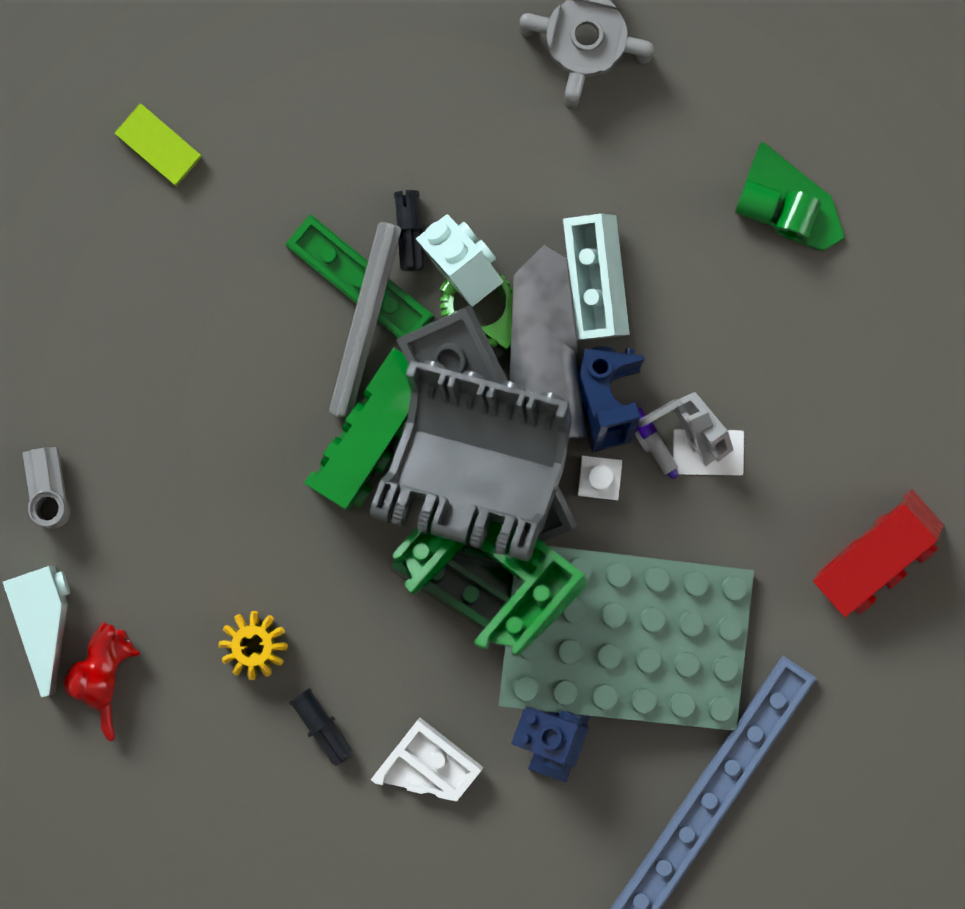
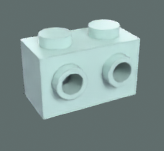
M446 214L439 221L431 224L425 232L416 238L440 273L472 307L503 283V280L491 265L496 260V257L482 240H478L465 222L458 226Z

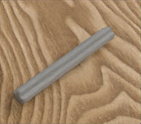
M380 222L375 233L329 408L330 413L338 417L347 418L355 407L401 233V227L391 223Z

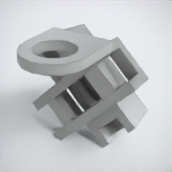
M696 392L668 402L638 422V426L643 427L666 413L673 411L682 422L691 450L693 452L696 451L700 455L705 467L714 460L719 462L734 450L727 429Z

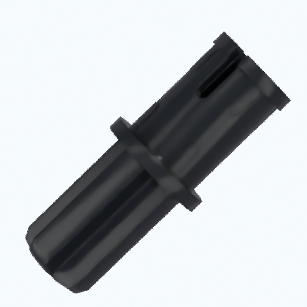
M406 190V195H403V191L394 193L397 226L401 227L398 241L400 268L402 271L407 272L418 271L424 267L423 248L416 240L421 233L425 232V226L421 225L420 195L417 190Z
M311 688L289 702L309 729L308 737L313 735L333 765H340L353 754L352 749L332 722L335 720V717L332 716L330 718L312 693Z

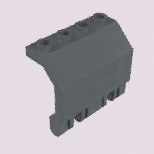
M411 360L406 373L411 389L407 423L389 472L379 483L372 502L370 517L388 523L392 519L393 524L402 526L409 516L414 499L422 501L424 505L418 517L417 527L420 532L428 533L431 530L432 535L463 544H468L471 538L470 545L477 548L482 547L491 521L503 524L496 541V552L506 555L510 549V557L528 562L534 551L538 536L543 530L564 470L572 423L569 402H565L561 396L550 392H543L541 395L528 392L522 386L513 382L498 384L487 381L485 377L475 372L465 371L463 374L449 371L445 366L434 361H425L423 364Z

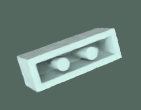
M601 213L563 219L576 339L594 340L630 335L617 216Z

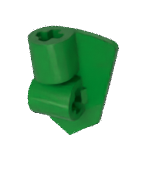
M761 142L745 181L735 214L774 227V231L778 235L822 252L843 240L845 237L832 196L791 165L765 142Z

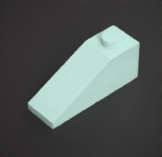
M47 566L3 582L41 698L56 693L68 607L65 596L70 594L69 584L64 572L57 573L55 566Z

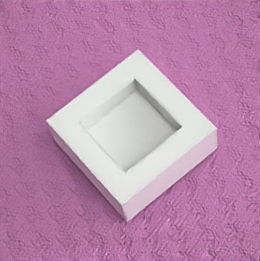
M582 456L578 496L618 501L623 460Z

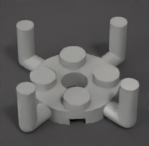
M566 0L553 11L550 18L525 13L520 18L519 31L521 35L530 37L535 31L546 34L547 46L552 60L562 69L569 72L564 95V104L568 108H575L579 105L585 77L608 72L620 60L623 52L636 55L637 62L647 64L650 62L654 51L651 42L627 36L625 20L610 0ZM582 25H591L597 30L599 38L592 45H582L575 37L576 30Z

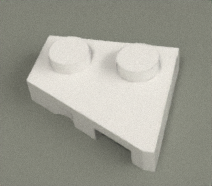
M419 717L374 774L371 781L379 785L386 783L407 788V791L420 794L431 793L435 794L438 798L457 802L482 771L483 767Z

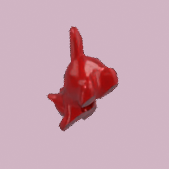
M103 622L95 631L88 644L87 659L71 665L63 678V687L68 696L75 700H81L88 707L100 712L101 730L108 741H114L115 732L111 700L114 694L117 668L123 660L128 657H138L140 652L134 648L132 640L128 637L125 630H115L113 625Z

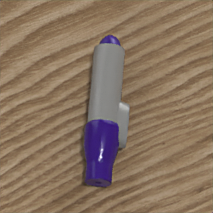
M639 407L638 411L640 419H642L646 415L642 408ZM653 422L643 427L637 425L635 435L645 452L652 453L664 475H668L672 479L677 478L678 466L658 434V430Z

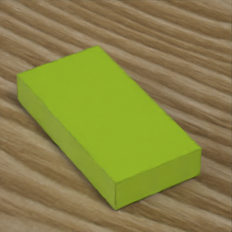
M141 103L115 132L117 137L176 187L202 158L201 154Z

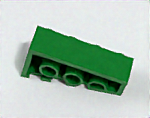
M393 347L363 394L365 396L361 403L358 402L346 418L341 428L343 432L340 437H336L331 441L323 453L319 463L321 467L317 473L311 471L304 484L345 510L350 511L353 505L361 508L373 489L367 483L375 471L380 474L384 472L394 456V453L389 451V448L396 437L401 439L408 419L411 389L406 378L409 365L402 352Z

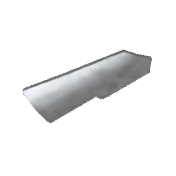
M543 245L513 275L510 382L516 383L526 391L541 395L543 392L557 394L565 402H569L572 415L569 440L585 438L586 432L576 360L578 349L567 259L546 245Z

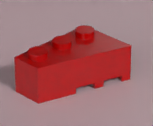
M913 489L903 496L904 500L887 515L883 514L874 522L875 525L860 538L850 543L816 574L813 583L845 618L854 610L858 615L863 613L877 600L873 595L884 585L888 589L893 588L908 574L904 568L915 559L920 564L938 550L935 543L939 539L944 524Z

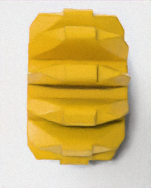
M251 611L249 626L242 614L235 616V622L240 630L230 625L224 626L223 631L232 636L233 639L232 641H219L218 646L223 649L232 648L233 653L225 655L222 658V662L227 664L234 659L239 661L233 669L232 673L238 676L246 665L248 666V679L255 680L257 665H259L262 673L268 677L272 675V669L267 660L278 666L284 663L280 656L274 654V650H287L288 643H275L274 638L284 634L285 629L279 627L272 632L268 630L274 621L272 615H268L262 625H259V612ZM258 635L263 641L259 645H264L262 653L254 652L248 655L244 650L248 648V645L243 646L245 638L251 639Z

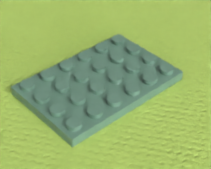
M548 546L585 575L588 585L565 611L519 656L512 654L513 647L505 646L499 706L525 709L526 706L540 711L558 713L562 709L578 715L736 731L754 570ZM514 575L511 598L524 584Z

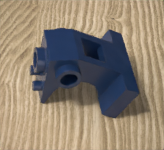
M596 346L592 349L584 350L578 376L582 407L590 430L588 440L592 453L631 443L637 428L640 415L636 402L622 405L615 400L610 388V384L613 381L640 373L642 362L645 359L642 355H634L635 350L632 348H626L624 353H617L615 349L606 346Z
M526 706L523 709L511 744L533 752L528 769L567 782L570 771L576 765L589 729L587 724L590 716L573 714L562 709L560 713L549 711L546 713Z

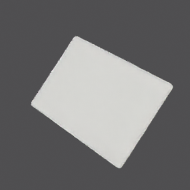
M675 429L673 459L678 466V474L743 475L744 431L727 430L734 450L719 462L714 460L705 467L700 455L696 451L693 452L691 450L685 430Z

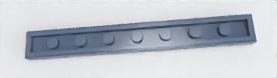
M781 656L737 721L736 731H730L610 909H661L817 680L816 677L785 656Z

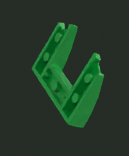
M491 521L486 540L480 549L524 584L475 639L474 643L477 647L485 650L488 649L490 643L513 647L512 654L519 656L565 611L588 583L581 571L539 539H537L534 551L528 562L510 557V549L506 555L497 553L496 541L503 524ZM416 527L392 554L396 562L405 560L412 578L404 582L407 590L414 595L465 544L432 535L431 530L428 533L420 532Z

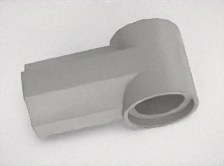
M44 447L22 452L30 499L28 503L30 518L36 524L48 529L62 527L70 518L71 507L66 499L59 448ZM49 499H55L59 506L57 515L51 520H44L41 515L43 503Z

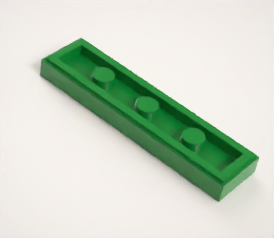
M309 214L285 243V246L357 304L368 261L313 215ZM388 279L377 322L397 338L427 325L434 315L392 280Z

